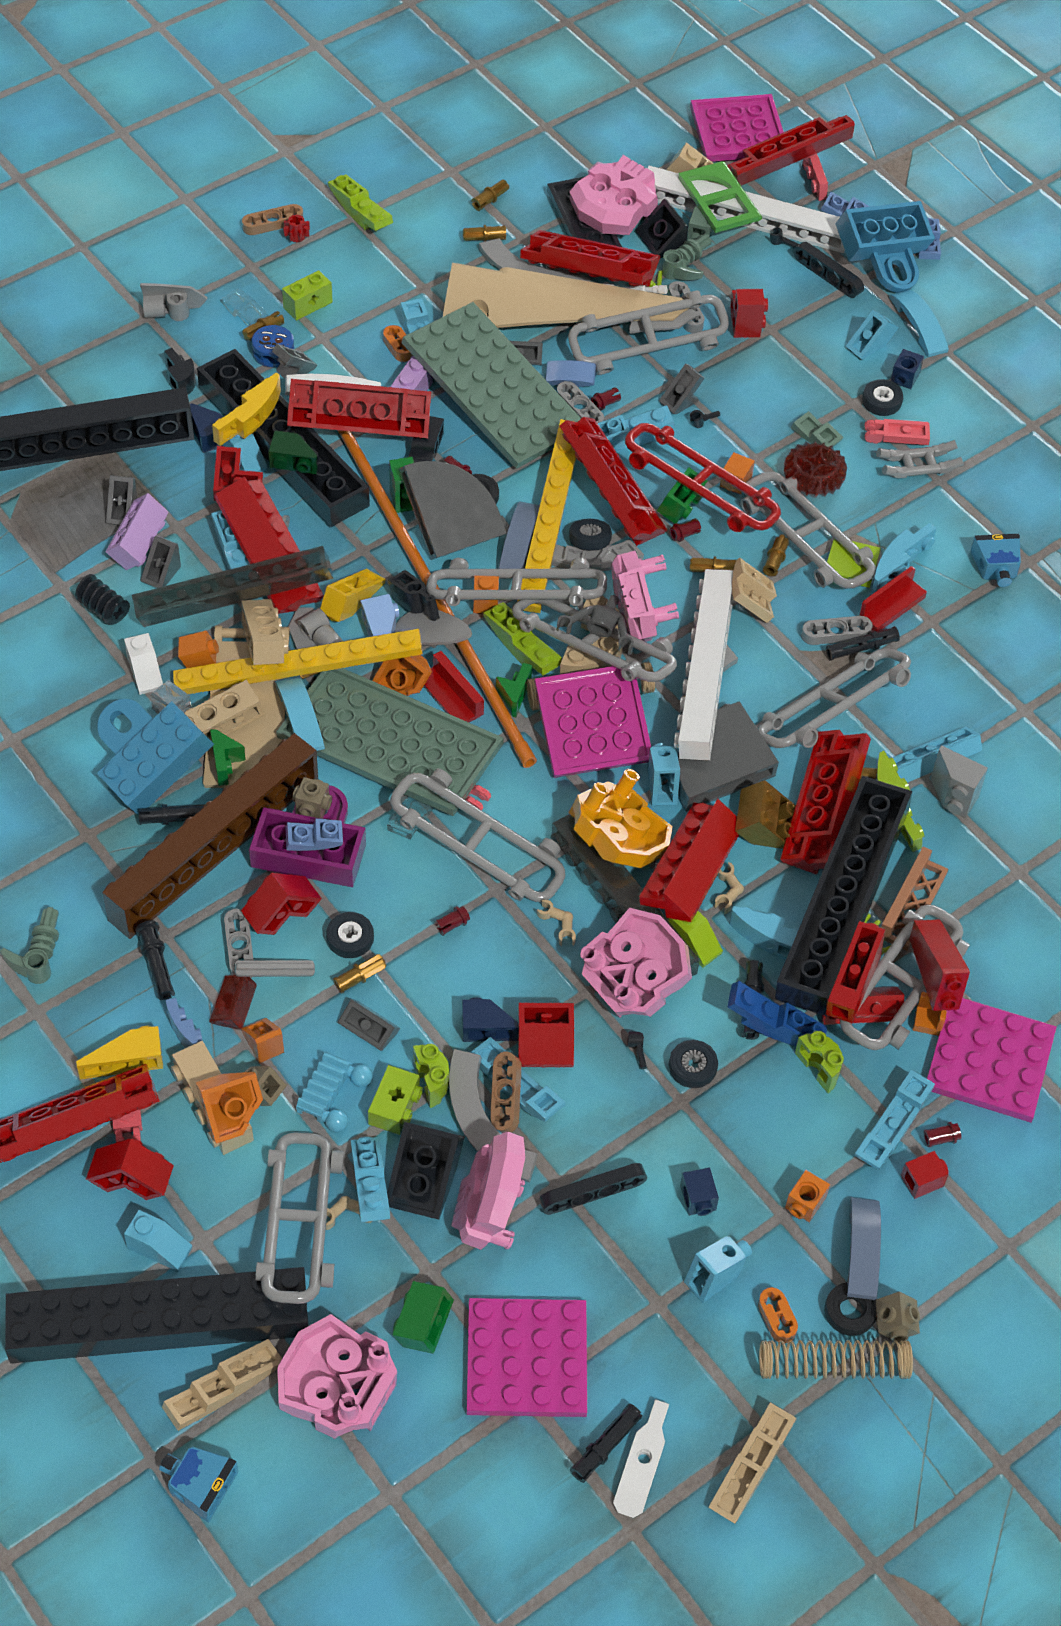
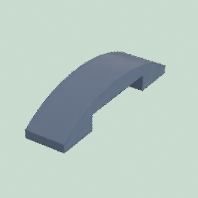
M519 501L508 529L499 569H525L527 553L533 537L540 505Z
M851 1197L849 1224H851L850 1263L847 1279V1297L876 1300L881 1249L880 1202Z

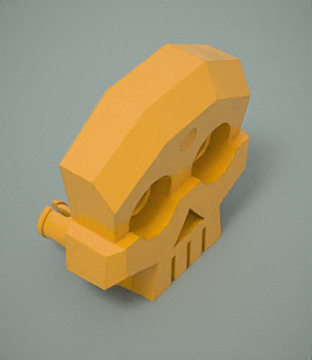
M627 769L623 772L617 784L609 781L605 783L597 782L593 785L592 789L577 795L568 813L575 818V832L589 847L593 845L602 859L617 864L642 868L663 856L670 844L673 826L648 808V803L633 790L640 777L636 771Z

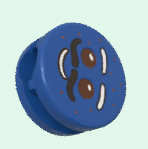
M268 325L258 329L252 337L254 359L266 367H279V357L272 350L276 344L294 349L292 333L285 327L278 325Z

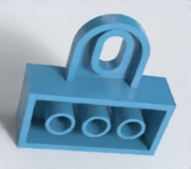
M921 201L846 209L835 223L849 262L871 259L879 282L886 289L895 293L910 290L917 283L919 269L913 254L925 251L935 239ZM892 264L899 267L903 281L897 279Z
M119 699L110 703L102 711L98 719V734L116 755L97 774L131 810L139 815L138 808H149L214 743L173 701L153 718L136 701ZM123 714L131 721V728L128 732L121 733L114 726V720L118 715Z

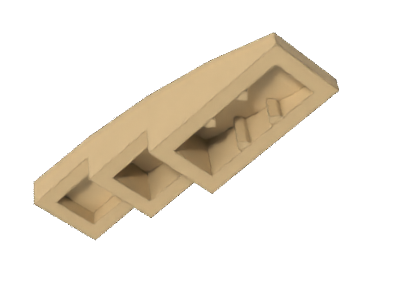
M267 1339L220 1362L217 1370L191 1382L189 1389L165 1400L162 1408L177 1431L229 1403L278 1369L282 1357L270 1340Z
M771 1402L769 1403L758 1425L753 1429L741 1453L736 1457L708 1508L736 1524L796 1422V1417Z

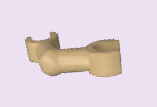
M728 862L727 867L729 872L724 873L720 869L717 875L720 880L726 881L731 887L726 894H721L715 899V908L720 903L727 904L724 914L731 911L732 902L744 891L743 885L734 875V865Z
M542 900V907L549 910L542 911L537 909V916L544 920L552 917L562 921V930L558 935L559 944L562 946L563 937L569 936L572 938V945L574 946L576 934L572 930V913L553 907L552 902L549 900Z
M342 1196L330 1209L327 1208V1216L331 1220L327 1222L326 1230L334 1227L336 1218L346 1209L359 1214L358 1201L348 1196Z

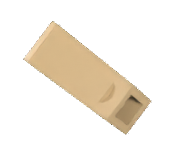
M686 142L673 157L667 170L681 173L714 163Z

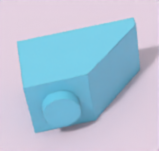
M872 310L846 347L863 360L886 346L899 327L884 315Z
M237 434L223 444L224 447L241 448L240 470L256 472L267 470V464L253 434H250L245 439Z
M138 1210L124 1233L127 1249L179 1272L193 1248L187 1240L165 1221L141 1210Z

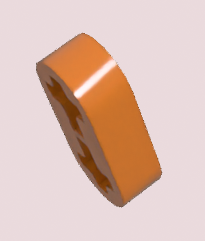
M390 325L383 331L384 344L396 360L407 362L413 355L402 344V339L406 336V333L401 327Z
M773 1287L763 1290L760 1294L758 1307L766 1326L775 1341L779 1343L782 1340L784 1343H788L795 1338L798 1329L797 1320L781 1290ZM768 1298H771L772 1301H778L776 1305L777 1312H775L771 1304L766 1305ZM779 1319H781L785 1327L790 1326L788 1333H785L784 1330L778 1331Z

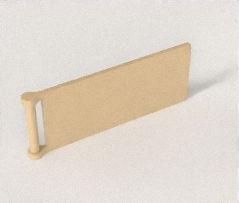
M215 625L214 639L219 646V653L216 654V663L251 657L247 642L222 641L223 638H246L243 628H223L221 625ZM282 627L284 628L285 639L288 641L289 651L290 627ZM281 679L250 684L260 700L265 715L227 735L245 747L246 757L245 761L231 763L233 774H228L229 785L236 782L246 770H250L259 763L264 755L270 754L282 741L277 738L276 731L285 721V707L283 702H281L275 685V681ZM231 687L211 690L210 697L218 695ZM211 747L205 754L203 785L205 788H225L228 785H218L213 748Z

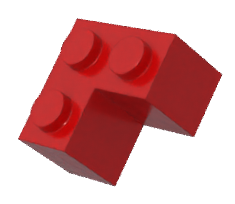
M763 289L732 290L730 312L734 338H755L761 336V330L766 326L764 312H768V298H764Z
M217 446L213 496L244 476L247 481L261 479L263 482V472L240 470L241 448Z
M270 873V875L264 878L258 890L248 898L241 912L257 934L275 935L289 916L307 917L322 898L306 876Z
M129 1138L96 1149L86 1180L106 1192L125 1187L143 1199L150 1200L165 1195L174 1165L165 1160L162 1154L152 1152L144 1147L141 1141Z

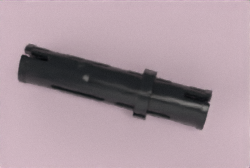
M896 626L878 632L873 630L869 631L867 635L826 646L827 657L831 661L868 649L877 650L882 645L900 641L899 631ZM882 637L881 640L867 643V641ZM859 644L857 647L843 650L844 647Z
M162 804V807L138 808L140 825L151 823L169 825V822L186 821L189 817H193L201 811L205 804L167 807V804Z
M758 960L746 962V979L743 983L760 994L764 992L762 962L759 963ZM743 1025L741 1036L743 1038L746 1037L748 1040H754L759 1037V1032Z
M630 1403L627 1404L594 1443H589L583 1456L570 1468L572 1475L578 1481L585 1483L600 1464L604 1465L607 1462L611 1451L622 1441L633 1426L642 1419L643 1415L640 1414V1410Z

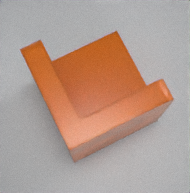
M921 992L920 1000L916 1007L913 1031L939 1036L946 1020L947 1011H933L927 992Z

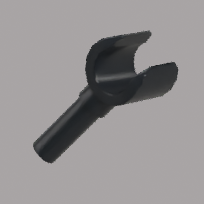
M775 227L773 228V233H770V241L773 245L783 243L794 248L799 245L783 237L781 228Z
M694 410L690 413V421H694L696 428H701L704 425V421L719 417L720 411L703 414L700 410Z
M629 1031L628 1047L636 1048L640 1069H646L647 1065L643 1053L644 1036L641 1032Z

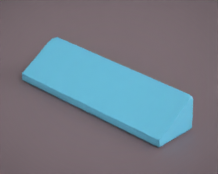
M965 726L892 758L898 767L897 773L900 778H905L908 783L933 772L941 745L965 757L981 752V735Z

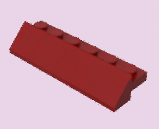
M847 115L827 123L818 117L743 149L744 158L727 166L742 186L851 139L855 123Z
M538 230L530 235V244L522 248L520 252V258L526 259L532 264L541 263L551 268H564L574 273L582 272L592 277L601 276L611 281H624L633 286L645 285L647 287L651 284L660 260V255Z
M291 379L287 426L428 438L431 391Z
M582 417L578 422L565 420L559 425L563 431V438L571 445L575 451L576 458L583 463L587 469L588 476L600 489V495L609 503L612 513L620 520L624 526L625 533L634 541L636 546L668 531L595 419Z
M244 476L216 493L214 498L268 599H271L274 608H278V614L297 611L301 605L321 602L324 594L261 479L247 481Z
M840 729L818 732V740L812 749L791 821V827L788 831L790 837L786 838L780 858L783 863L816 875L819 869H824L859 784L871 741L867 733L844 735Z
M718 798L714 805L693 803L639 896L640 905L665 909L666 918L692 922L739 836L735 831L737 816Z
M141 1065L0 1119V1163L10 1161L27 1152L38 1150L53 1142L64 1140L79 1132L93 1129L100 1124L119 1119L126 1114L145 1109L152 1104L160 1102L148 1065Z

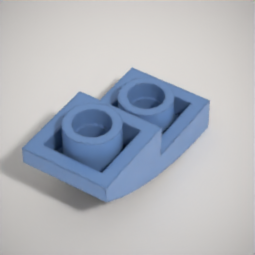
M830 192L821 211L840 217L846 209L870 206L854 197L848 202L835 193Z
M928 218L935 239L925 251L918 253V259L940 260L941 248L939 239L941 231L939 219Z
M548 361L546 381L550 385H559L561 382L568 381L574 383L577 387L593 386L595 383L596 365L595 363L583 361Z
M315 819L314 824L287 822L285 828L286 850H321L342 846L343 844L342 821Z
M177 999L165 1000L171 1026L181 1044L187 1048L202 1041L200 1028L194 1029L193 1020H186L184 1007L178 1008Z

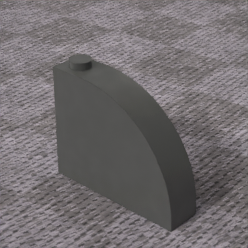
M439 461L416 462L399 469L431 560L507 534L505 530L507 529L506 520L502 515L500 516L491 494L469 472L455 465Z
M740 701L733 704H725L717 710L710 760L679 759L678 753L680 765L678 796L687 812L694 802L707 804L717 800V798L720 799L776 776L779 762Z

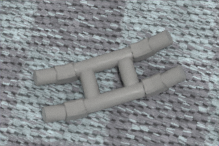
M955 440L932 447L907 450L878 448L876 452L877 457L889 461L903 460L904 467L883 466L882 473L894 478H907L908 476L934 473L944 474L964 465L961 457L951 461L936 463L935 457L945 455L947 452L958 448ZM925 457L927 465L914 466L912 458Z

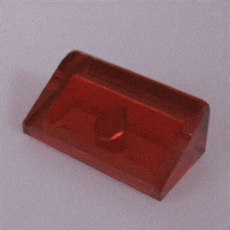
M225 976L209 1022L233 1029L243 1028L257 984L250 977Z

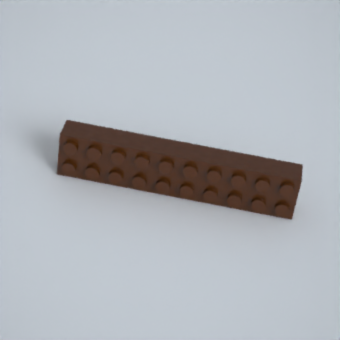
M295 733L288 739L282 740L270 754L264 755L253 768L246 770L232 785L226 786L218 797L213 801L207 802L202 810L195 816L189 817L183 826L174 833L168 834L160 845L155 849L149 850L143 859L137 864L128 867L120 878L106 886L102 894L108 921L129 939L135 936L137 925L145 921L154 920L255 834L263 807L283 811L293 802L294 790L296 786L300 787L304 777L318 779L317 750Z

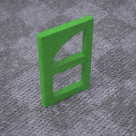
M724 161L679 173V180L715 233L762 219V215ZM691 181H713L724 185L728 189L701 196ZM736 198L745 214L718 221L708 207L711 204Z

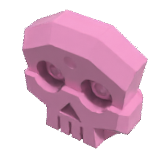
M625 155L618 162H597L588 170V175L579 180L570 190V201L578 219L603 234L630 235L642 216L648 217L658 206L654 172L640 164L638 165L633 160L631 161Z
M636 551L617 555L611 563L614 594L619 597L617 605L619 612L625 618L627 634L647 642L657 636L656 626H658V623L679 619L678 611L667 613L677 609L676 603L654 608L649 596L645 575L667 569L666 562L661 563L665 560L663 554L641 560V558H638Z
M629 908L608 933L601 932L583 947L580 953L581 958L585 961L582 975L619 1018L622 1015L628 1014L651 1017L666 1004L665 998L681 989L692 979L689 949L685 942L660 915ZM626 945H631V949L627 952H624V947ZM656 973L655 979H648L650 974ZM623 978V982L620 984L615 980Z
M505 1132L494 1136L490 1145L482 1146L476 1153L469 1175L461 1180L460 1193L457 1198L458 1203L454 1211L456 1213L453 1216L451 1225L459 1230L462 1243L480 1250L489 1243L504 1247L507 1250L511 1247L514 1239L510 1237H514L515 1234L513 1231L506 1230L505 1227L516 1198H519L524 1190L522 1186L525 1185V1181L521 1179L525 1161L524 1137Z
M331 1314L299 1331L278 1365L279 1409L294 1417L314 1422L315 1430L334 1439L353 1430L367 1428L371 1431L389 1396H391L397 1385L398 1371L390 1356L388 1343L368 1332H364L361 1335ZM347 1354L349 1358L343 1361L339 1359V1356ZM354 1389H360L357 1395L354 1394ZM325 1392L327 1396L324 1399H320L317 1397V1394Z

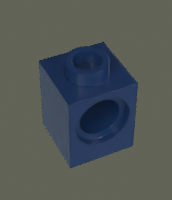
M903 349L894 364L891 381L897 385L912 389L921 372L924 356Z
M710 1167L683 1172L680 1187L688 1215L697 1214L698 1216H705L716 1211L719 1196Z

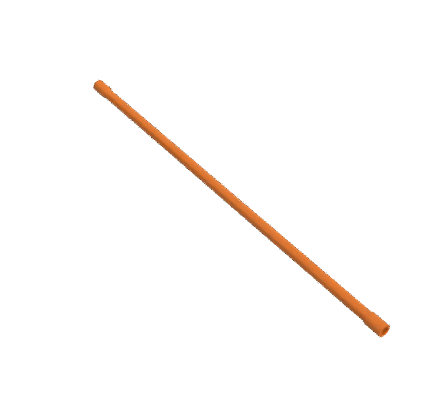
M338 430L419 578L426 586L431 573L351 431ZM436 599L439 611L455 616L446 600ZM469 640L456 643L514 746V751L523 767L529 768L537 762L535 755L522 737Z

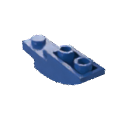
M740 981L731 985L727 1007L742 1016L741 1023L765 1036L793 1046H797L800 1036L812 1034L814 1031H821L826 1034L827 1026L791 1004L784 1003L778 1005Z

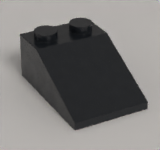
M404 1122L387 1191L389 1207L440 1220L458 1166L465 1136Z

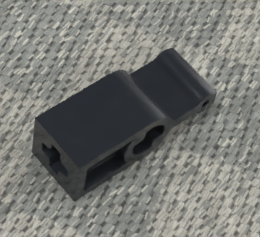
M430 416L428 438L413 437L408 457H413L414 463L432 461L436 457L444 435L443 418Z
M406 570L388 579L391 596L395 602L412 613L424 612L432 621L440 618L435 596L427 594L424 582Z

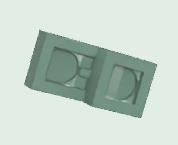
M809 411L797 419L791 426L803 439L824 451L830 450L844 438L828 422L822 425Z

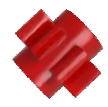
M301 215L290 216L288 221L284 220V236H289L292 242H302L305 236L309 237L310 222L304 221Z

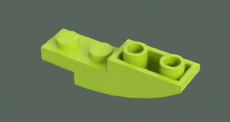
M348 175L337 176L336 179L328 182V186L339 203L364 230L372 228L376 231L393 223L392 215L369 198L368 190Z
M504 602L483 613L484 618L497 637L521 664H531L532 669L534 668L542 676L560 666L562 657L534 635L532 631H523L520 627V621L515 619L512 609Z
M885 751L880 752L877 780L910 790L905 778L899 777L897 773L898 767L892 757L888 758ZM909 809L901 833L912 852H915L922 848V840L925 835L920 824L914 823L911 818L913 816L912 811Z

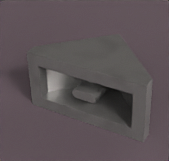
M110 475L106 523L118 525L122 523L133 501L137 499L135 478Z
M155 535L140 581L163 590L181 567L178 544Z

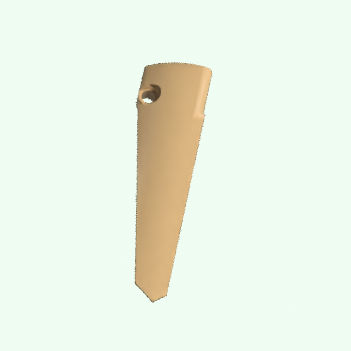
M452 262L443 317L474 302L497 328L583 322L582 318L589 314H595L596 319L683 299L509 267L492 270ZM689 308L651 316L650 320L673 321Z

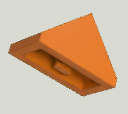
M264 1018L241 1028L258 1063L284 1053L282 1031L269 1019Z

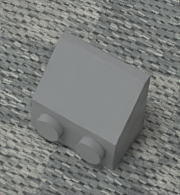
M941 745L931 776L932 783L942 807L966 819L979 798L988 767Z

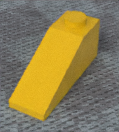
M366 568L327 585L320 609L330 620L341 622L352 617L361 608V600L371 598L385 584L386 579Z
M142 1026L138 1029L129 1030L76 1061L80 1080L118 1075L144 1064L148 1065L149 1070L164 1069L159 1027Z

